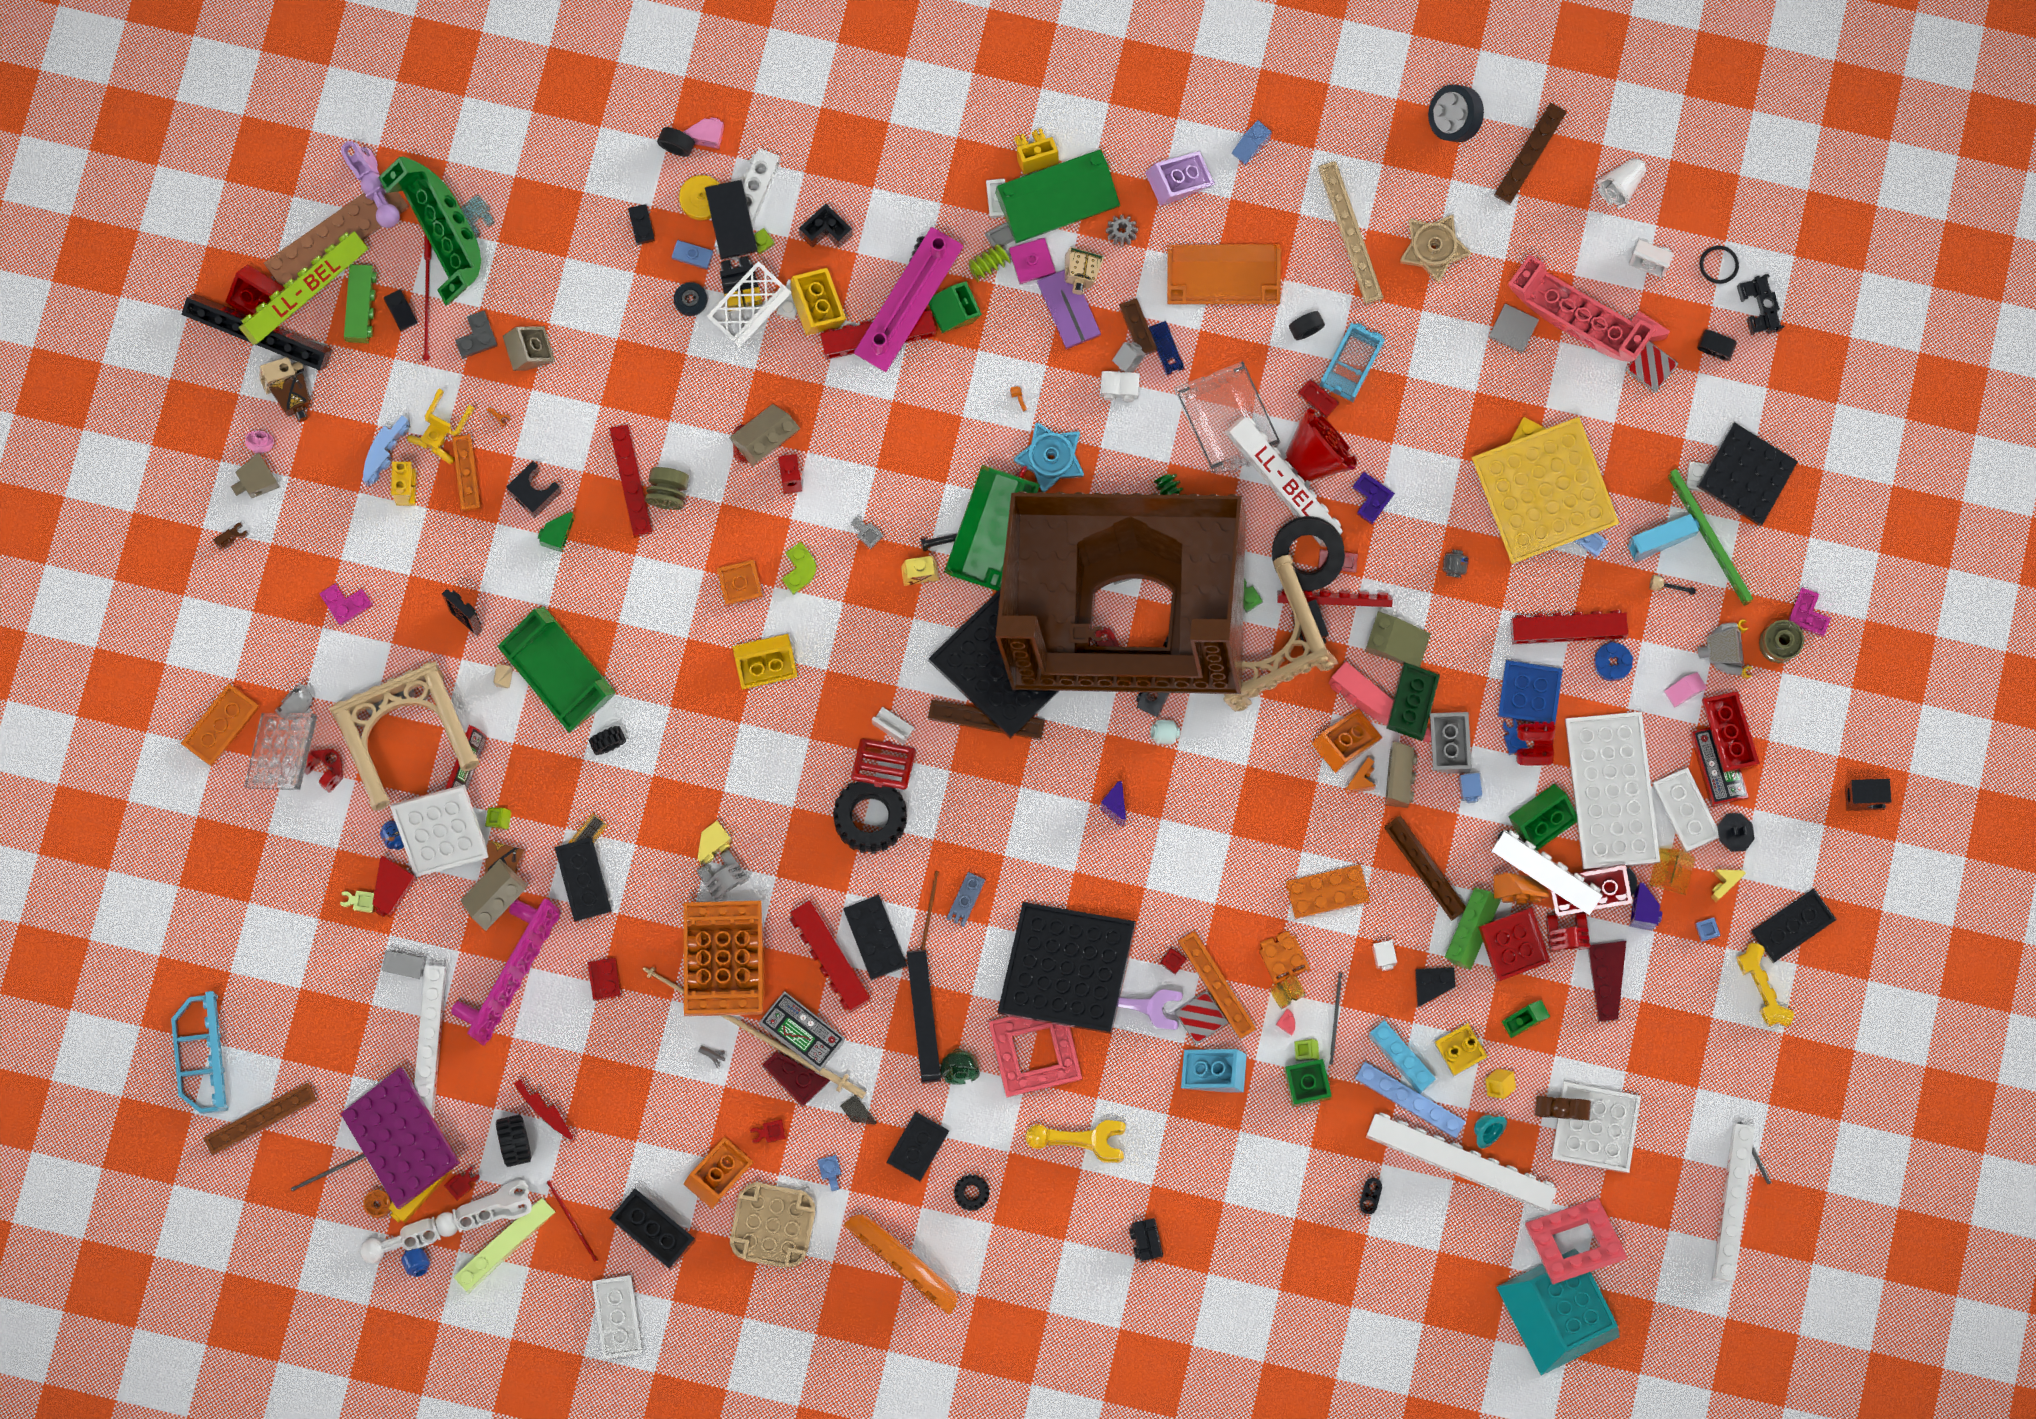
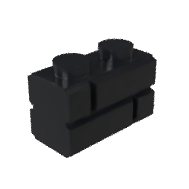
M1155 1218L1133 1222L1131 1224L1132 1228H1129L1131 1240L1135 1239L1136 1247L1133 1248L1135 1259H1139L1140 1263L1163 1258Z

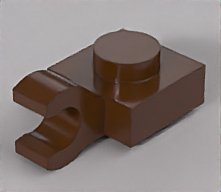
M241 522L237 523L231 530L228 529L213 539L219 550L229 548L233 541L236 540L235 538H245L248 535L247 531L243 533L238 532L239 528L242 527Z

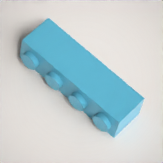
M1385 1020L1369 1033L1368 1037L1419 1094L1434 1083L1436 1078Z

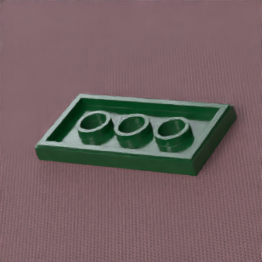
M1404 662L1386 729L1423 741L1440 678L1439 674Z

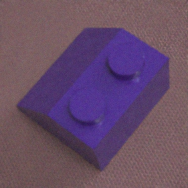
M1639 883L1636 887L1629 927L1652 931L1661 923L1662 911H1659L1660 904L1644 883Z

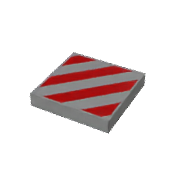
M1648 341L1636 360L1632 361L1625 371L1656 393L1679 363Z
M1207 991L1174 1012L1196 1045L1228 1024V1021Z

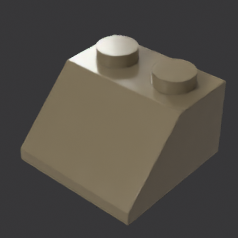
M544 326L515 327L503 335L513 371L530 370L555 362Z

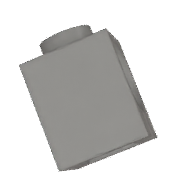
M1124 342L1112 361L1123 371L1134 372L1146 354L1141 350L1142 347L1139 344Z

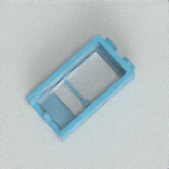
M1351 323L1321 379L1320 386L1354 402L1384 345L1385 339L1382 338L1383 336L1377 332L1366 330L1359 323Z

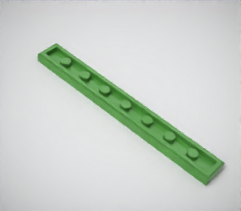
M1678 470L1671 471L1668 479L1688 513L1697 519L1701 535L1744 606L1748 605L1753 600L1749 590Z

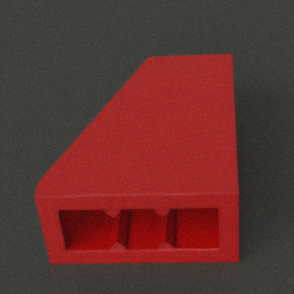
M384 856L380 858L372 905L376 908L375 912L382 917L387 915L391 918L417 879L414 875Z

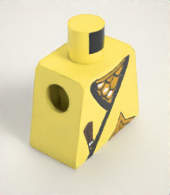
M933 556L907 559L901 566L904 586L940 581L937 561Z

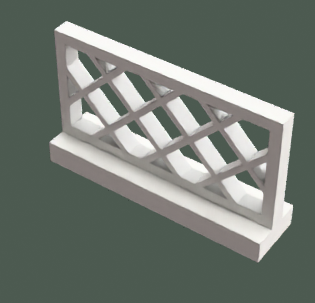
M758 261L713 308L707 317L738 347H741L792 292ZM757 267L764 271V280H753V272ZM751 282V294H740L741 284ZM753 282H765V293L754 294ZM767 282H775L780 288L775 293H767ZM765 295V304L762 307H754V296ZM767 295H773V296L767 301ZM730 296H738L739 308H727V299ZM740 296H752V307H741ZM742 309H752V318L749 321H741ZM754 309H759V311L754 315ZM717 310H725L726 321H717L712 315ZM727 310H739V321H728ZM721 323H726V329L721 325ZM728 323H739V332L734 337L728 332ZM741 323H746L741 329Z

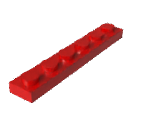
M628 424L609 428L633 536L639 537L652 534Z
M1284 589L1277 591L1278 603H1289ZM1303 590L1307 602L1317 600L1319 605L1392 607L1393 603L1392 595H1388L1386 592H1378L1376 595L1369 594L1366 591L1350 594V591L1331 593L1330 590H1320V592Z

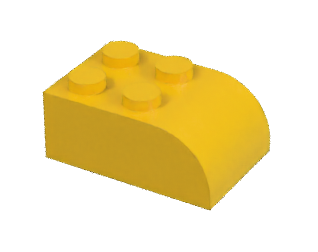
M828 268L796 275L791 278L792 298L806 336L820 333L827 329L840 328L843 325L846 317Z

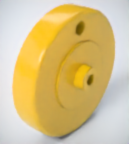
M697 175L686 180L679 191V203L683 212L695 220L711 219L705 187L718 185L719 182L706 175Z

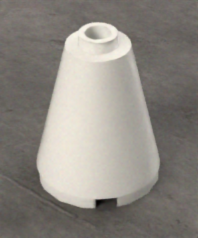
M1634 158L1601 177L1597 182V185L1599 184L1598 193L1608 204L1612 205L1614 203L1618 205L1616 208H1624L1646 173L1645 163L1640 159Z

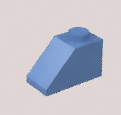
M1257 120L1244 134L1232 151V154L1244 165H1247L1271 139L1272 132Z

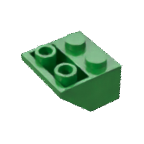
M966 281L950 286L935 294L929 302V307L942 333L972 324L982 315Z

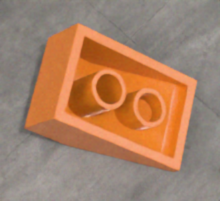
M1358 708L1323 731L1311 744L1330 768L1337 773L1380 741L1382 736Z
M724 1137L689 1174L683 1185L713 1210L754 1162Z

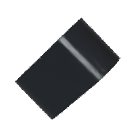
M1704 330L1697 349L1718 359L1730 361L1737 342L1714 331Z
M1377 1178L1368 1179L1363 1186L1358 1206L1359 1212L1363 1216H1371L1377 1209L1382 1191V1183ZM1374 1183L1375 1188H1378V1190L1373 1192L1372 1197H1365V1195L1369 1196L1371 1188L1368 1186ZM1370 1202L1373 1205V1210L1365 1211L1363 1203Z

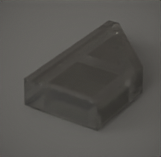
M856 1095L840 1105L851 1122L877 1124Z

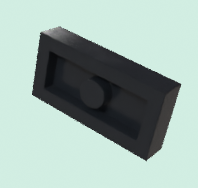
M647 205L628 208L636 244L640 245L655 241Z

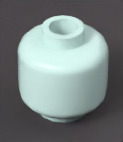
M1157 720L1151 726V739H1154L1156 744L1172 745L1180 736V728L1176 726L1173 720Z

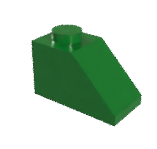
M566 513L546 523L544 529L541 528L538 534L540 545L563 553L575 519L574 513Z
M1539 1000L1509 1016L1502 1023L1510 1038H1513L1545 1021L1550 1015L1542 1000Z

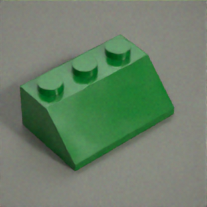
M1553 784L1511 814L1509 819L1524 842L1527 840L1535 845V850L1537 851L1577 822V815L1567 794L1557 785Z

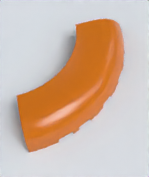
M865 1215L853 1216L844 1223L843 1226L865 1247L882 1258L890 1267L910 1282L926 1299L946 1314L950 1315L958 1300L957 1293L912 1251Z

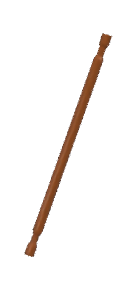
M935 871L934 874L935 878L932 885L921 950H925L938 871Z

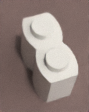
M1102 371L1100 397H1104V400L1108 401L1122 398L1125 402H1133L1134 399H1138L1140 374Z

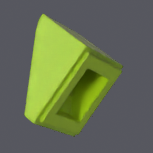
M488 808L485 827L509 829L511 811L505 808Z
M1317 1040L1294 1041L1296 1061L1319 1059Z

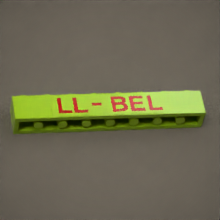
M355 231L349 234L345 232L338 238L340 242L336 245L332 243L324 250L326 253L322 257L320 255L315 257L308 269L306 267L302 268L297 273L298 277L294 281L292 278L283 285L284 289L281 292L275 291L269 296L271 300L268 303H261L255 308L257 311L255 314H248L241 320L243 324L239 326V329L253 345L259 343L369 249Z

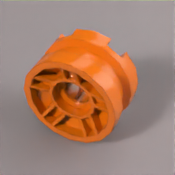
M372 1190L365 1196L363 1207L371 1217L376 1219L383 1218L390 1213L389 1206L392 1201L384 1191ZM376 1200L381 1202V1206L378 1208L374 1206Z

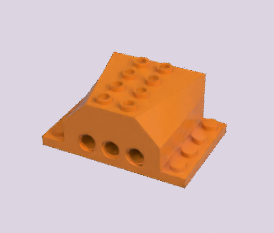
M762 901L683 902L684 1016L763 1014L764 943Z

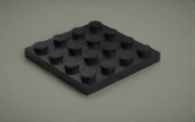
M1734 422L1731 424L1700 479L1697 488L1758 526H1762L1798 461Z

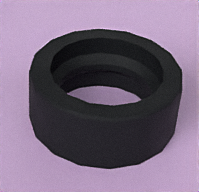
M664 127L657 143L672 154L688 157L695 141L680 130Z

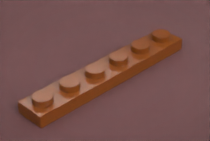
M306 1083L203 1139L211 1155L214 1156L318 1100L309 1083Z

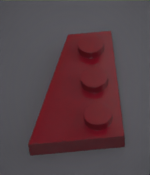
M775 1052L762 1065L802 1108L830 1082L829 1079L797 1064L794 1060L778 1052Z

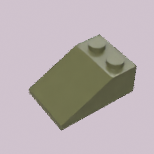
M1378 611L1365 652L1400 664L1405 662L1420 668L1431 633L1397 617Z

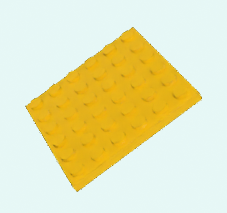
M1580 417L1472 457L1511 564L1620 524Z

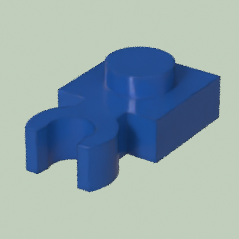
M1515 719L1512 720V728H1508L1506 722L1502 724L1503 730L1508 733L1503 738L1509 755L1516 754L1519 749L1528 748L1526 741L1520 740L1517 737L1516 729L1518 723Z

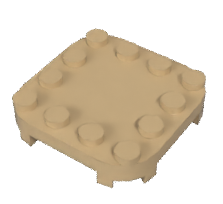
M753 1182L740 1191L730 1236V1245L733 1253L738 1258L748 1262L780 1268L800 1266L807 1256L815 1218L813 1199L802 1190L773 1186L761 1182Z

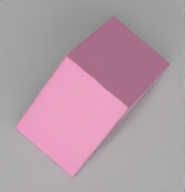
M1698 672L1682 678L1664 692L1675 708L1703 692L1707 687Z

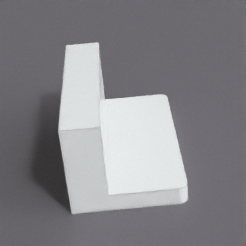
M884 707L881 708L876 717L872 718L874 726L903 745L914 731V727Z

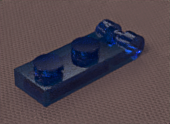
M1164 321L1150 326L1149 330L1157 347V354L1166 376L1172 374L1175 370H1184L1183 362L1167 322ZM1174 359L1175 363L1169 365L1168 361Z

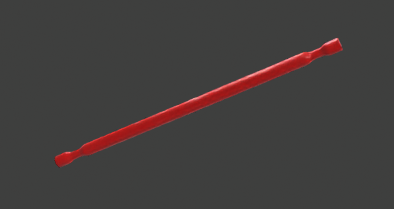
M550 1180L546 1183L551 1188L552 1193L587 1251L591 1254L593 1261H598L558 1193L553 1188Z

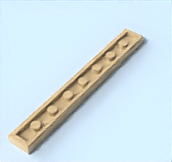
M1334 161L1320 165L1318 170L1365 305L1383 300V295L1337 162Z

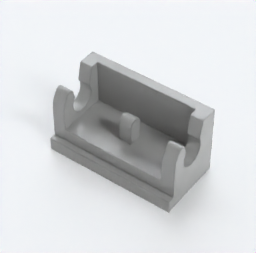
M388 949L385 951L381 971L420 979L423 975L427 957Z

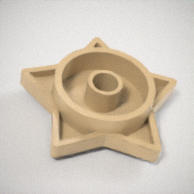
M1453 215L1432 223L1409 219L1408 226L1411 244L1403 254L1400 263L1423 267L1436 283H1440L1450 264L1470 257L1471 252L1456 238Z

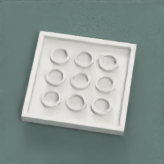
M465 785L391 804L390 808L415 877L488 858L487 847Z
M1564 1082L1561 1098L1591 1101L1590 1120L1558 1118L1551 1159L1629 1173L1641 1096Z

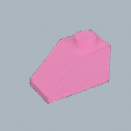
M704 118L685 130L684 133L694 139L696 145L719 149L724 125L717 118Z

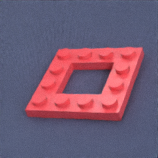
M1011 1016L988 1022L1006 1098L1082 1080L1070 1027ZM1050 1028L1058 1065L1021 1073L1012 1037Z
M1599 1198L1525 1223L1526 1230L1552 1284L1627 1259L1626 1253ZM1588 1223L1599 1247L1563 1259L1552 1235Z

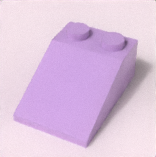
M1200 151L1155 163L1145 172L1160 206L1176 202L1215 185Z

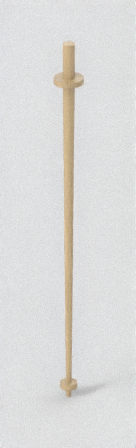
M643 967V970L648 973L647 977L649 979L654 976L684 994L683 988L656 974V968L652 967L649 970ZM721 1015L723 1018L838 1085L836 1091L839 1093L844 1088L862 1099L865 1097L867 1092L848 1082L849 1075L845 1074L841 1078L825 1068H822L819 1072L788 1047L731 1015Z

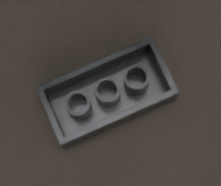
M635 1188L609 1218L670 1271L696 1241L693 1236Z

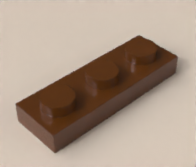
M1137 298L1119 304L1133 342L1139 344L1142 347L1141 350L1146 355L1156 352L1157 347Z

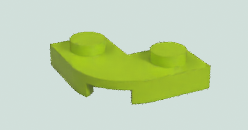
M801 542L786 552V556L796 569L782 578L783 583L793 595L807 586L814 579L813 577L816 573L815 560Z

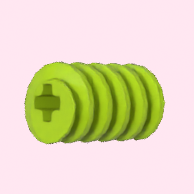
M998 244L994 246L995 251L989 248L988 254L982 252V258L977 255L975 256V261L969 260V269L977 282H979V275L984 279L986 278L985 272L992 275V268L999 271V264L1004 268L1005 260L1010 264L1008 255Z

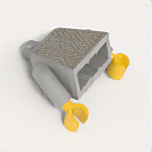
M1742 619L1738 624L1733 622L1718 626L1707 637L1708 646L1698 647L1699 658L1709 657L1710 663L1717 670L1726 674L1741 675L1745 679L1752 677V675L1746 674V669H1753L1751 666L1743 669L1741 667L1744 666L1741 633H1745L1748 629L1742 628L1741 625L1745 624L1746 620Z

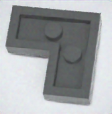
M485 310L467 316L473 334L455 340L462 359L497 347Z

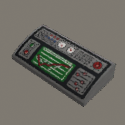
M785 991L759 1022L760 1026L819 1072L845 1041L842 1035Z

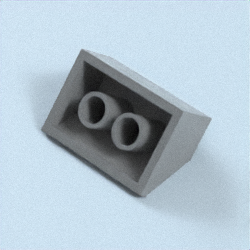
M1430 713L1433 771L1448 774L1470 773L1472 764L1469 713Z

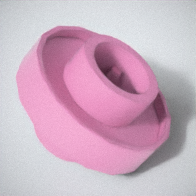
M251 431L246 435L245 445L254 453L261 454L273 448L274 439L264 431Z

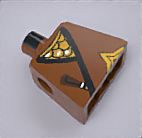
M488 840V858H486L485 873L499 859L517 873L525 857V851Z

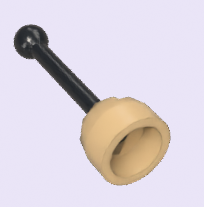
M1652 575L1650 590L1659 591L1663 587L1689 592L1690 595L1696 593V589L1693 587L1685 588L1667 584L1662 577Z

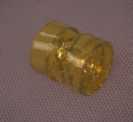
M1294 974L1285 978L1283 984L1278 982L1269 988L1281 1009L1290 1005L1292 999L1297 1001L1306 996Z

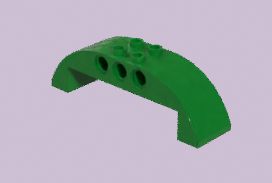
M402 156L392 163L379 176V179L386 193L404 192L449 278L437 289L445 306H447L478 277L481 268L479 245L457 200L446 184L427 167Z

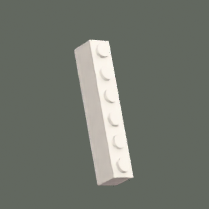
M1504 830L1492 848V852L1585 913L1591 914L1602 897L1601 889L1593 883L1588 885L1584 882L1585 878L1575 872L1573 875L1567 871L1568 867L1561 862L1556 864L1551 861L1552 857L1546 852L1542 851V853H1539L1535 850L1536 846L1526 840L1524 843L1518 839L1520 836L1512 830H1509V832Z

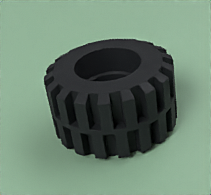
M518 1114L497 1119L496 1130L504 1164L507 1167L531 1162V1151L523 1117Z

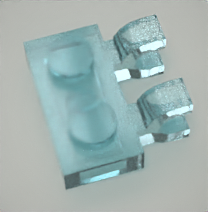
M478 194L461 207L476 238L481 235L478 232L479 229L474 225L478 219L481 218L488 227L495 223L493 217L488 213L490 207Z

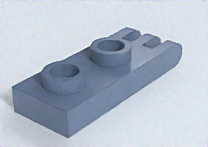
M968 872L946 919L950 921L954 914L956 917L953 923L957 924L961 917L963 920L960 926L964 927L986 880Z

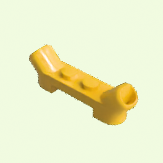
M1750 943L1744 954L1736 956L1739 968L1743 975L1751 973L1766 1006L1760 1010L1766 1025L1771 1027L1778 1023L1788 1027L1793 1020L1794 1012L1777 1004L1775 1000L1777 999L1776 992L1773 988L1769 987L1767 982L1769 981L1768 975L1765 970L1762 971L1759 965L1765 949L1760 944Z

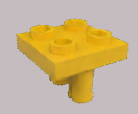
M1469 1023L1434 1042L1453 1077L1488 1057Z

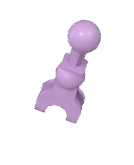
M353 141L345 142L341 147L342 156L356 178L361 181V190L366 194V198L375 202L378 208L376 211L378 224L384 228L394 227L399 222L400 213L394 205L388 204L384 194L386 191L379 179L378 164L372 151L366 147L360 148ZM350 147H353L355 153L353 156H350L348 154V149Z

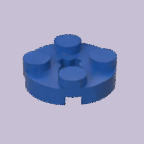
M1610 642L1603 645L1597 651L1594 657L1595 670L1604 680H1622L1632 669L1633 657L1625 646ZM1616 658L1618 666H1610V660L1608 659Z

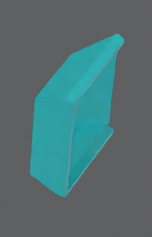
M1574 1248L1562 1254V1257L1565 1259L1580 1253ZM1542 1264L1496 1287L1541 1376L1620 1337L1618 1325L1591 1272L1552 1284Z

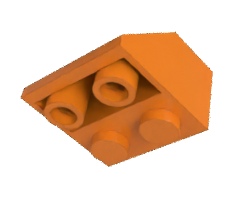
M1511 873L1494 875V899H1501L1503 903H1513L1515 901L1516 905H1526L1527 901L1541 902V899L1549 897L1546 889L1530 876Z

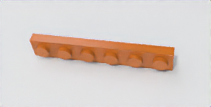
M1195 931L1179 940L1180 947L1239 1040L1256 1031L1257 1029Z

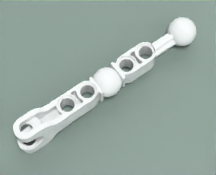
M523 1180L507 1183L492 1195L462 1205L457 1210L453 1209V1213H441L436 1219L432 1217V1219L427 1218L406 1225L401 1229L400 1235L383 1242L369 1239L363 1242L360 1255L365 1262L373 1264L381 1261L386 1252L403 1247L405 1250L421 1248L434 1243L437 1239L441 1240V1236H452L458 1230L459 1232L471 1230L502 1218L512 1220L529 1214L532 1209L531 1201L527 1198L529 1194L528 1185ZM523 1188L521 1192L514 1193L515 1189ZM520 1204L526 1205L524 1208L517 1207Z

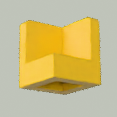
M1496 1069L1485 1079L1487 1096L1505 1099L1516 1089L1514 1071Z

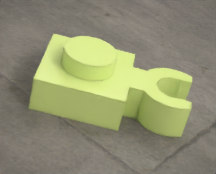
M356 891L355 896H352L349 892H342V895L348 896L349 900L347 902H340L341 906L349 907L354 905V911L373 913L374 893Z

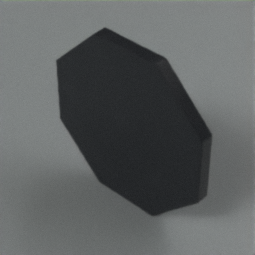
M1741 813L1726 814L1717 826L1719 841L1731 852L1746 851L1755 839L1753 824Z

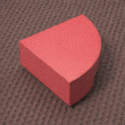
M1286 1009L1276 1026L1292 1036L1295 1031V1019L1292 1012Z

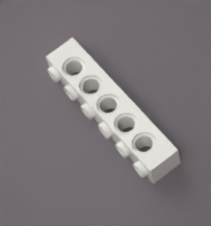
M760 148L757 153H753L750 161L752 164L751 168L746 170L743 180H745L743 188L746 201L752 203L748 207L752 227L781 162L779 155ZM759 168H764L766 170L763 174H758L756 172V170ZM751 185L759 186V188L754 191L749 189ZM716 240L714 246L716 247L717 254H719V249ZM740 256L732 257L729 259L738 262V258H740Z

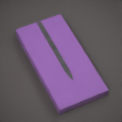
M1065 270L1037 281L1066 349L1101 336L1084 294H1074L1072 292L1073 284L1065 282Z

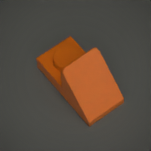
M1369 757L1346 787V793L1370 791L1376 788L1375 784L1365 778V776L1369 778L1375 768L1372 766L1375 761Z

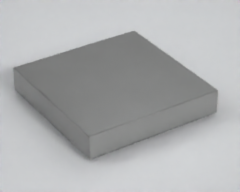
M1505 304L1489 338L1523 354L1539 319Z

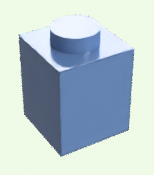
M1480 773L1460 775L1461 801H1466L1467 803L1478 802V799L1482 797Z

